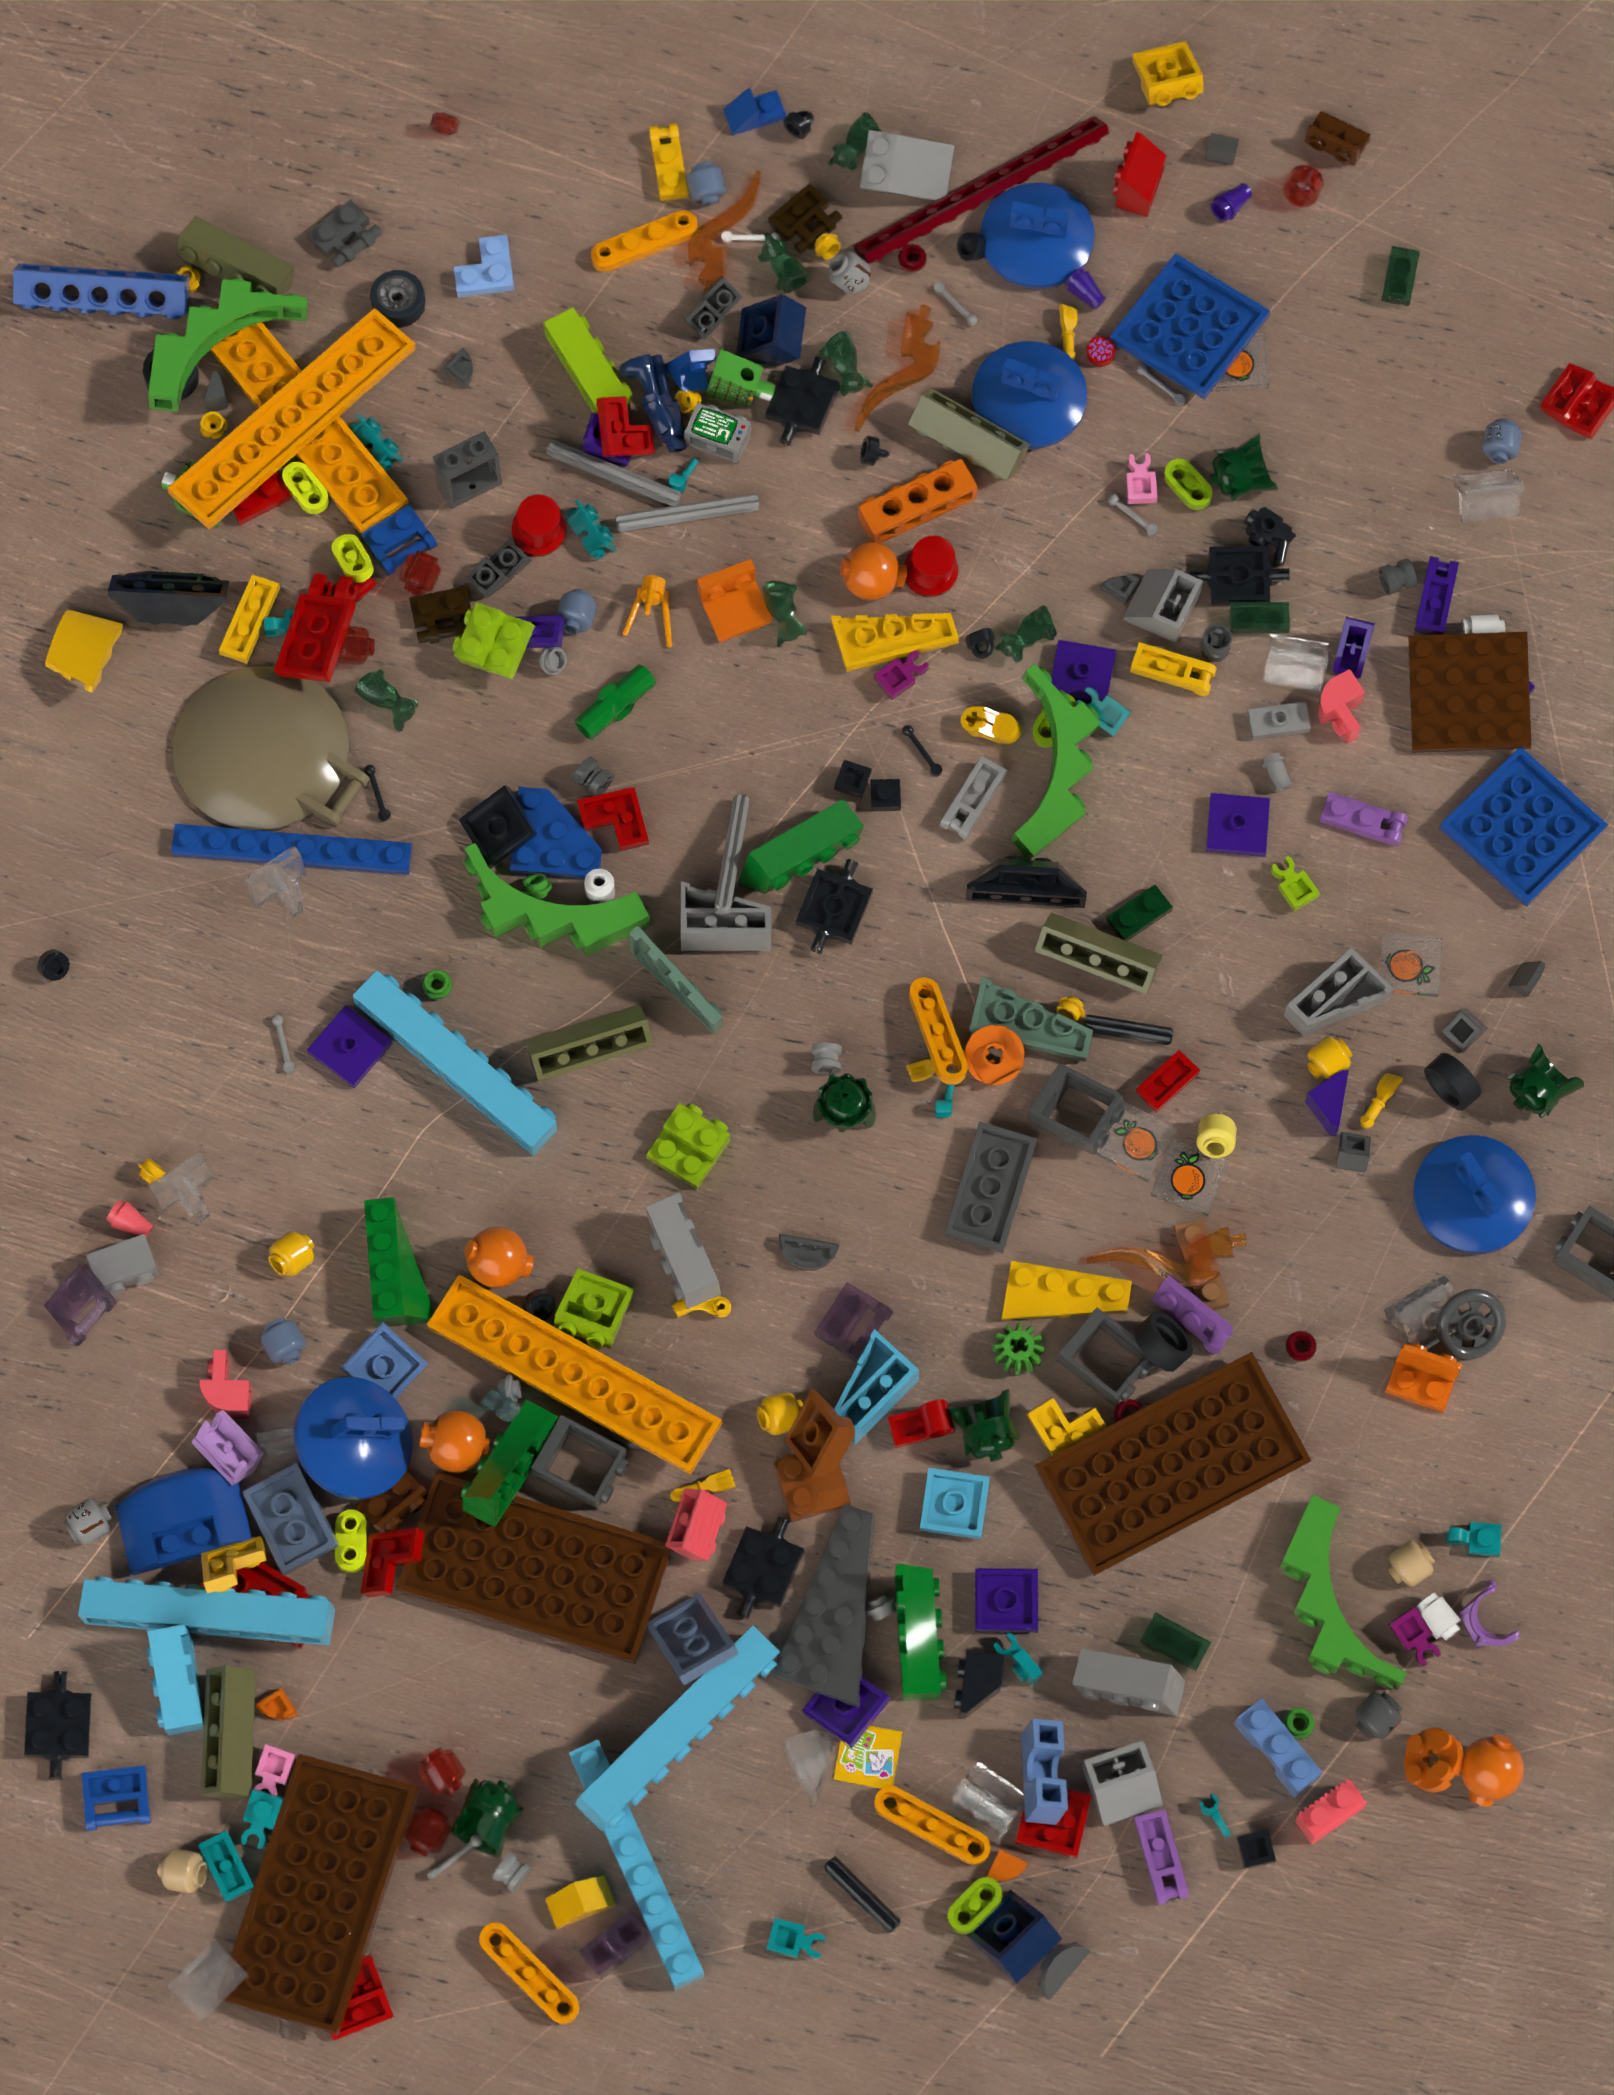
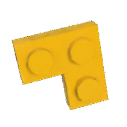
M1053 1397L1025 1413L1050 1456L1107 1428L1095 1407L1090 1408L1068 1422Z
M261 1536L201 1553L203 1581L207 1593L214 1591L223 1592L234 1585H238L237 1569L253 1568L266 1561L265 1546Z

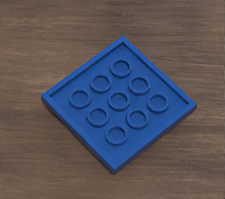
M1175 253L1110 335V340L1119 348L1205 400L1269 318L1270 310Z
M1518 748L1440 824L1439 829L1527 907L1607 829L1608 824L1523 748Z

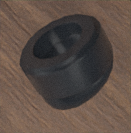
M809 111L790 112L784 118L783 124L791 135L798 139H804L811 132L810 125L814 121V116Z
M966 232L960 236L957 242V251L961 259L977 261L985 258V242L980 234Z
M867 436L864 438L860 451V461L862 464L873 466L878 456L889 457L890 453L887 450L879 449L880 441L878 437Z
M984 628L967 635L965 642L968 649H972L973 654L977 658L984 659L992 654L994 650L993 641L996 638L992 629ZM987 645L986 650L980 651L979 647Z
M56 949L48 950L40 956L37 970L45 978L51 981H58L67 974L70 966L69 959L61 951Z
M537 1289L526 1296L523 1302V1309L544 1321L553 1314L555 1301L546 1290Z

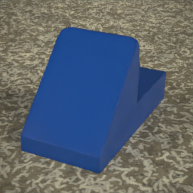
M748 88L723 109L732 135L784 120L786 117V112L777 90L754 97L751 89Z
M715 349L687 351L666 363V371L682 391L706 390L708 384L705 370L707 365L717 360Z

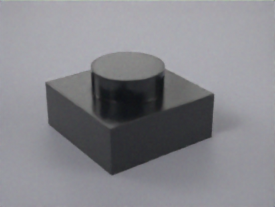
M844 760L836 779L834 790L862 799L871 777L872 769Z
M900 779L870 780L871 811H901Z
M1269 1830L1242 1835L1236 1838L1244 1870L1276 1862Z

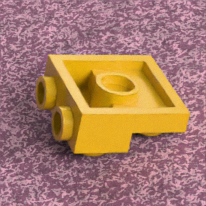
M1186 41L1132 54L1134 67L1141 79V89L1149 105L1158 104L1165 106L1174 99L1182 97L1193 99L1199 93L1204 92L1203 74Z

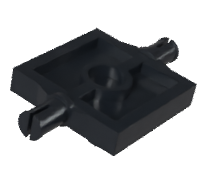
M819 356L814 358L809 371L786 365L765 412L767 420L780 423L785 427L779 441L784 445L786 443V446L791 445L796 432L806 431L820 436L840 389L839 381L821 375L826 364V360L822 357L820 359Z
M1268 546L1209 547V564L1207 569H1190L1189 575L1207 581L1210 588L1211 605L1269 604L1272 580L1289 581L1290 569H1272L1268 559Z
M847 859L841 874L828 873L818 868L796 919V925L809 929L816 934L810 948L813 952H816L817 949V953L822 954L827 939H836L850 945L853 943L873 894L872 888L861 885L853 879L858 866V862L855 860L852 863V859Z
M778 1516L772 1533L760 1532L747 1526L744 1530L722 1582L723 1586L738 1591L744 1597L737 1612L742 1617L744 1615L745 1618H750L755 1602H766L779 1608L783 1604L805 1552L804 1548L789 1543L783 1538L790 1523L786 1518L783 1520V1517Z
M61 1671V1683H59L60 1672H54L53 1690L47 1692H27L24 1756L41 1757L50 1761V1780H55L56 1767V1779L62 1780L63 1761L71 1758H89L92 1695L91 1693H73L66 1690L67 1672Z

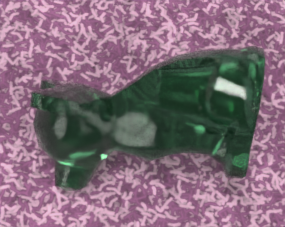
M862 113L851 125L845 144L839 143L832 148L834 152L828 162L829 166L836 164L841 168L848 167L851 171L857 168L856 156L865 151L869 130L882 132L869 113Z
M769 233L764 234L766 242L761 248L762 253L758 255V259L762 263H771V269L778 278V283L775 285L777 290L783 289L784 293H791L793 290L808 283L810 278L801 262L790 255L784 254L787 251L786 242L774 239Z
M841 331L831 337L819 353L822 357H829L835 371L842 376L839 388L840 393L845 396L848 393L860 392L864 386L872 388L874 386L873 383L857 371V351L850 338V333L848 331Z
M769 581L763 584L762 592L766 608L771 616L780 624L777 647H781L784 641H793L800 635H807V627L795 619L796 606L793 597L794 593L797 592V585L781 581Z
M1045 605L1039 606L1038 609L1028 614L1020 623L1016 634L1007 633L1001 635V643L995 647V650H1001L1005 656L1013 658L1015 663L1023 659V648L1031 647L1041 639L1054 640L1057 631Z
M380 669L364 675L356 684L354 692L372 705L391 710L395 729L398 732L402 731L404 722L410 720L415 714L418 703L413 699L401 697L397 689L384 679L383 670Z

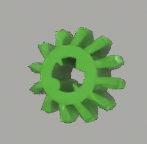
M1018 1322L1015 1331H1013L1011 1326L1006 1325L1004 1326L1005 1334L997 1333L995 1335L998 1343L992 1345V1351L999 1354L995 1356L994 1361L996 1364L1005 1362L1003 1366L1004 1372L1014 1367V1374L1019 1376L1021 1367L1027 1373H1031L1033 1369L1032 1364H1041V1358L1038 1355L1044 1354L1045 1347L1038 1345L1042 1341L1040 1334L1031 1336L1034 1327L1029 1326L1026 1331H1022V1323ZM1019 1344L1024 1347L1023 1351L1020 1350L1017 1354L1013 1352V1347L1017 1348Z

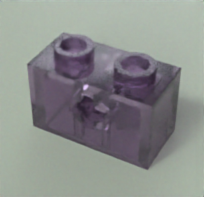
M630 1910L580 1949V1954L601 1981L650 1943L651 1937Z

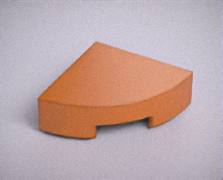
M279 1688L255 1704L260 1713L273 1720H289L299 1715L282 1688Z
M1000 1849L987 1877L993 1878L998 1883L1012 1880L1025 1871L1028 1863Z

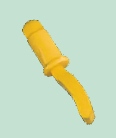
M1060 304L1059 312L1063 351L1074 359L1076 352H1074L1075 333L1073 329L1077 326L1076 308Z
M930 1059L906 1065L912 1082L926 1080L936 1072Z
M1386 1073L1381 1078L1376 1088V1098H1372V1103L1364 1116H1361L1360 1125L1363 1128H1371L1374 1125L1376 1117L1381 1109L1385 1107L1386 1101L1393 1096L1398 1086L1402 1083L1403 1077Z
M727 1469L708 1476L703 1482L696 1481L694 1484L673 1489L670 1493V1498L674 1502H680L683 1495L682 1491L685 1488L702 1489L715 1494L736 1487V1484L733 1481L731 1470Z

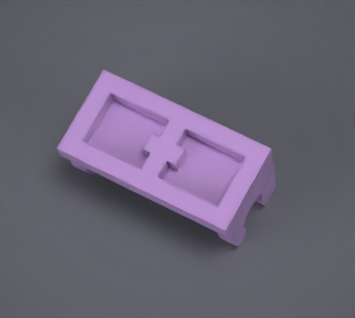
M224 1410L215 1415L211 1424L205 1421L191 1442L232 1486L253 1474L264 1454Z

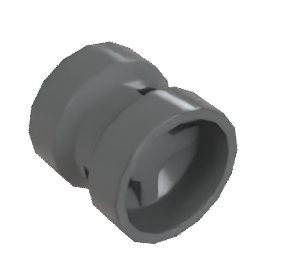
M1407 558L1398 561L1396 566L1385 565L1379 568L1380 582L1387 595L1397 593L1402 586L1409 589L1417 585L1414 567Z
M1212 624L1205 629L1201 643V653L1208 661L1220 662L1228 656L1232 642V633L1229 628L1222 624Z
M588 757L578 766L572 778L579 785H585L588 788V792L596 796L603 794L608 789L614 779V774L607 769H601L593 757Z

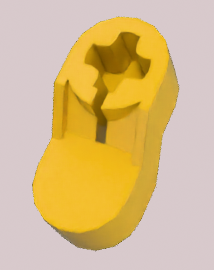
M971 706L961 715L960 722L962 727L974 737L985 738L998 744H1012L1022 734L1021 724L1012 715L1007 713H999L986 707Z

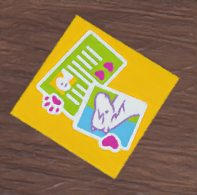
M869 1726L852 1749L840 1741L833 1780L875 1788L893 1786L903 1732Z

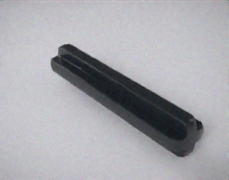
M1088 1014L1084 1026L1093 1030V1033L1170 1045L1173 1037V1029L1171 1027Z
M834 1856L825 1864L824 1870L888 1933L893 1932L899 1926L900 1919L837 1857Z

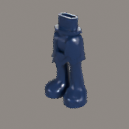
M650 354L642 355L621 364L619 370L622 377L628 379L637 378L642 385L645 394L642 397V403L645 406L644 410L650 419L656 435H662L659 438L660 442L666 443L670 453L684 451L686 449L683 440L685 429L683 427L680 406L677 399L672 400L666 365L662 355L658 354L652 357Z

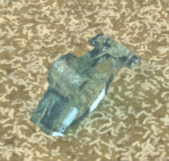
M491 1388L479 1402L487 1410L495 1411V1415L505 1422H512L520 1412L519 1404L508 1397L504 1402L503 1397Z

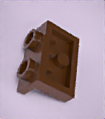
M1320 110L1314 123L1307 128L1304 142L1316 151H1323L1334 156L1341 163H1349L1355 166L1367 146L1371 134Z
M406 1470L402 1478L392 1488L376 1497L364 1499L356 1506V1509L364 1515L366 1521L377 1533L395 1531L403 1523L401 1520L409 1512L412 1514L418 1512L425 1505V1499L428 1494L427 1490L420 1486Z

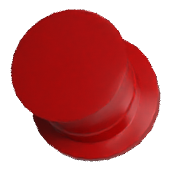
M542 494L531 495L525 498L518 506L517 514L512 522V538L515 545L529 556L541 557L556 551L566 536V524L560 515L557 503L552 498Z
M936 535L923 537L915 544L904 563L907 566L906 584L913 592L924 597H935L946 593L954 586L958 577V564L952 544L947 539Z

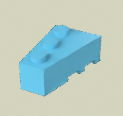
M875 1329L834 1409L839 1416L849 1417L852 1420L855 1428V1436L852 1442L855 1445L919 1381V1369Z
M183 1624L147 1631L150 1647L147 1648L150 1666H154L155 1678H152L153 1692L155 1697L159 1696L161 1706L160 1709H156L159 1728L164 1727L168 1736L204 1729V1711L193 1639L189 1630Z

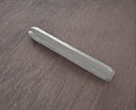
M552 440L547 447L546 454L653 500L668 506H676L680 502L681 493L578 449L556 440Z
M753 493L619 514L616 516L618 530L623 532L757 511L759 509V499L757 494Z
M737 794L733 798L714 910L717 914L728 915L731 911L749 807V798L746 795L741 796Z

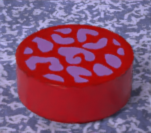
M1103 336L1090 340L1086 350L1088 361L1098 367L1109 365L1115 356L1114 343L1109 338Z

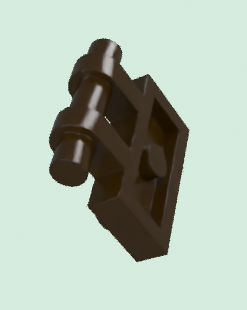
M808 183L768 218V224L786 241L791 240L797 235L801 240L794 245V248L799 254H802L807 249L814 248L816 240L822 234H829L836 229V224L843 217L837 210L833 211L830 215L826 214L824 210L829 207V201ZM815 219L819 224L809 231L806 226Z
M466 586L409 597L415 628L427 626L428 629L416 632L419 644L430 642L431 644L440 643V639L463 635L467 625L462 623V619H464L468 609L471 608ZM453 621V625L436 628V624Z

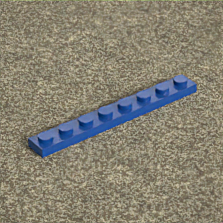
M175 824L171 852L173 856L409 875L412 843Z

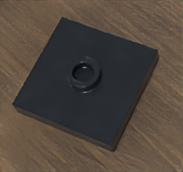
M506 785L459 819L472 843H476L488 868L491 869L537 835L511 789Z

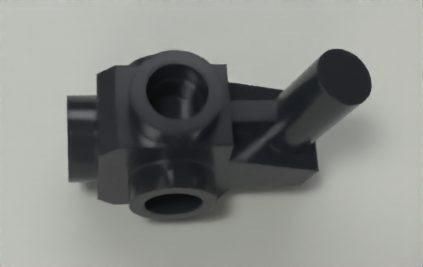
M1266 507L1260 508L1257 511L1251 509L1244 520V524L1247 525L1246 534L1250 536L1248 541L1253 546H1266L1268 543L1275 546L1276 551L1273 564L1284 566L1289 543L1296 538V534L1292 532V527L1284 523L1282 517Z

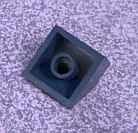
M780 294L742 308L736 355L756 364L781 366L800 359L806 307L786 295Z
M1011 1889L1002 1897L1000 1905L973 1932L966 1934L980 1951L1016 1984L1062 1940L1045 1915Z

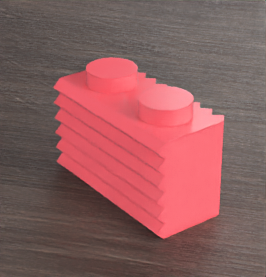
M685 1488L682 1491L683 1495L677 1508L678 1512L675 1514L676 1518L673 1520L674 1524L671 1525L672 1529L669 1531L670 1535L667 1537L668 1541L665 1545L667 1548L690 1560L708 1562L710 1556L715 1552V1540L719 1528L725 1521V1510L728 1503L705 1490Z
M1345 1779L1343 1783L1340 1782L1338 1786H1335L1333 1790L1330 1789L1323 1797H1319L1318 1801L1315 1800L1313 1804H1309L1303 1811H1299L1295 1818V1823L1313 1845L1361 1811L1367 1803L1352 1781Z

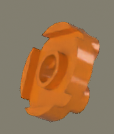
M991 1024L979 1028L971 1035L965 1048L968 1071L975 1079L986 1084L1002 1085L1013 1080L1024 1064L1025 1048L1023 1042L1015 1031L1005 1025ZM994 1046L996 1050L1001 1049L1003 1051V1054L1000 1055L1001 1061L999 1063H996L995 1060L989 1061L986 1056L990 1053L988 1048Z
M1428 1728L1408 1738L1404 1757V1770L1407 1781L1426 1792L1432 1793L1443 1791L1452 1785L1449 1781L1453 1779L1455 1774L1459 1776L1464 1765V1749L1460 1741L1456 1740L1454 1735L1442 1728ZM1435 1754L1439 1758L1434 1761L1433 1767H1431V1764H1429L1430 1759Z

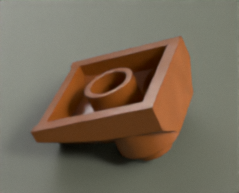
M810 1389L804 1405L784 1440L812 1477L822 1478L837 1469L855 1436V1428L849 1417L839 1416L816 1390Z
M788 1454L781 1460L774 1461V1468L791 1523L843 1508L844 1504L851 1505L840 1464L835 1471L819 1478L812 1477L795 1454Z

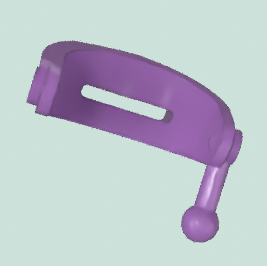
M1488 1580L1486 1587L1483 1588L1484 1591L1469 1601L1459 1612L1476 1646H1502L1520 1638L1519 1630L1509 1635L1498 1636L1486 1631L1479 1623L1477 1617L1478 1604L1484 1596L1497 1590V1584L1494 1580Z

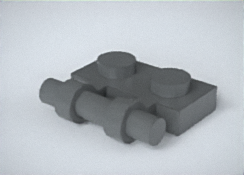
M349 200L309 231L307 235L308 239L326 258L334 251L338 253L331 260L339 268L345 262L350 263L356 258L355 255L363 248L372 246L375 243V239L382 234V231L377 225H374L369 230L364 229L370 224L369 218L352 200ZM352 237H357L350 245L345 244Z

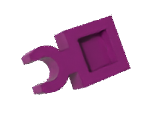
M917 650L908 655L907 662L904 664L897 658L874 674V679L891 700L915 685L913 675L920 676L927 672L929 666L927 662L921 666L913 664L919 658Z
M1413 1607L1388 1624L1406 1651L1415 1647L1416 1660L1422 1666L1427 1665L1423 1659V1652L1425 1650H1432L1436 1657L1441 1655L1439 1648L1432 1643H1428L1426 1640L1433 1633L1416 1607Z

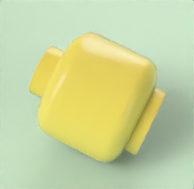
M1217 1113L1202 1118L1198 1124L1196 1141L1199 1151L1211 1158H1222L1231 1154L1236 1143L1237 1127L1234 1121L1226 1115Z

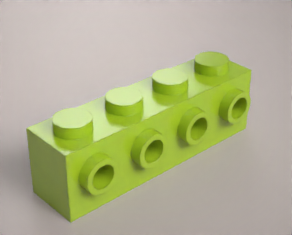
M574 307L543 322L544 336L592 413L598 414L597 398L626 396L627 409L630 411V398L633 397L631 390L626 382L621 383L618 379V370L611 359L607 361L604 357V348L597 337L593 338L589 333L590 326L583 314L579 316Z

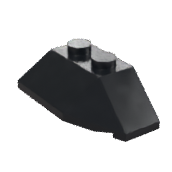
M141 571L128 573L123 576L116 574L111 577L108 596L138 622L153 625L161 623L178 624L180 626L198 625L226 602L229 581L200 573Z
M1006 856L1004 859L998 858L967 884L966 900L1079 908H1085L1087 898L1085 889L1059 862H1052L1048 858L1022 860L1018 856Z

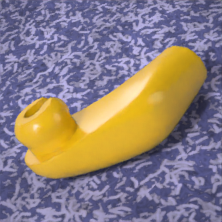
M717 1296L687 1309L683 1299L671 1305L678 1318L698 1310L719 1318L726 1317L731 1312L730 1301L722 1296Z

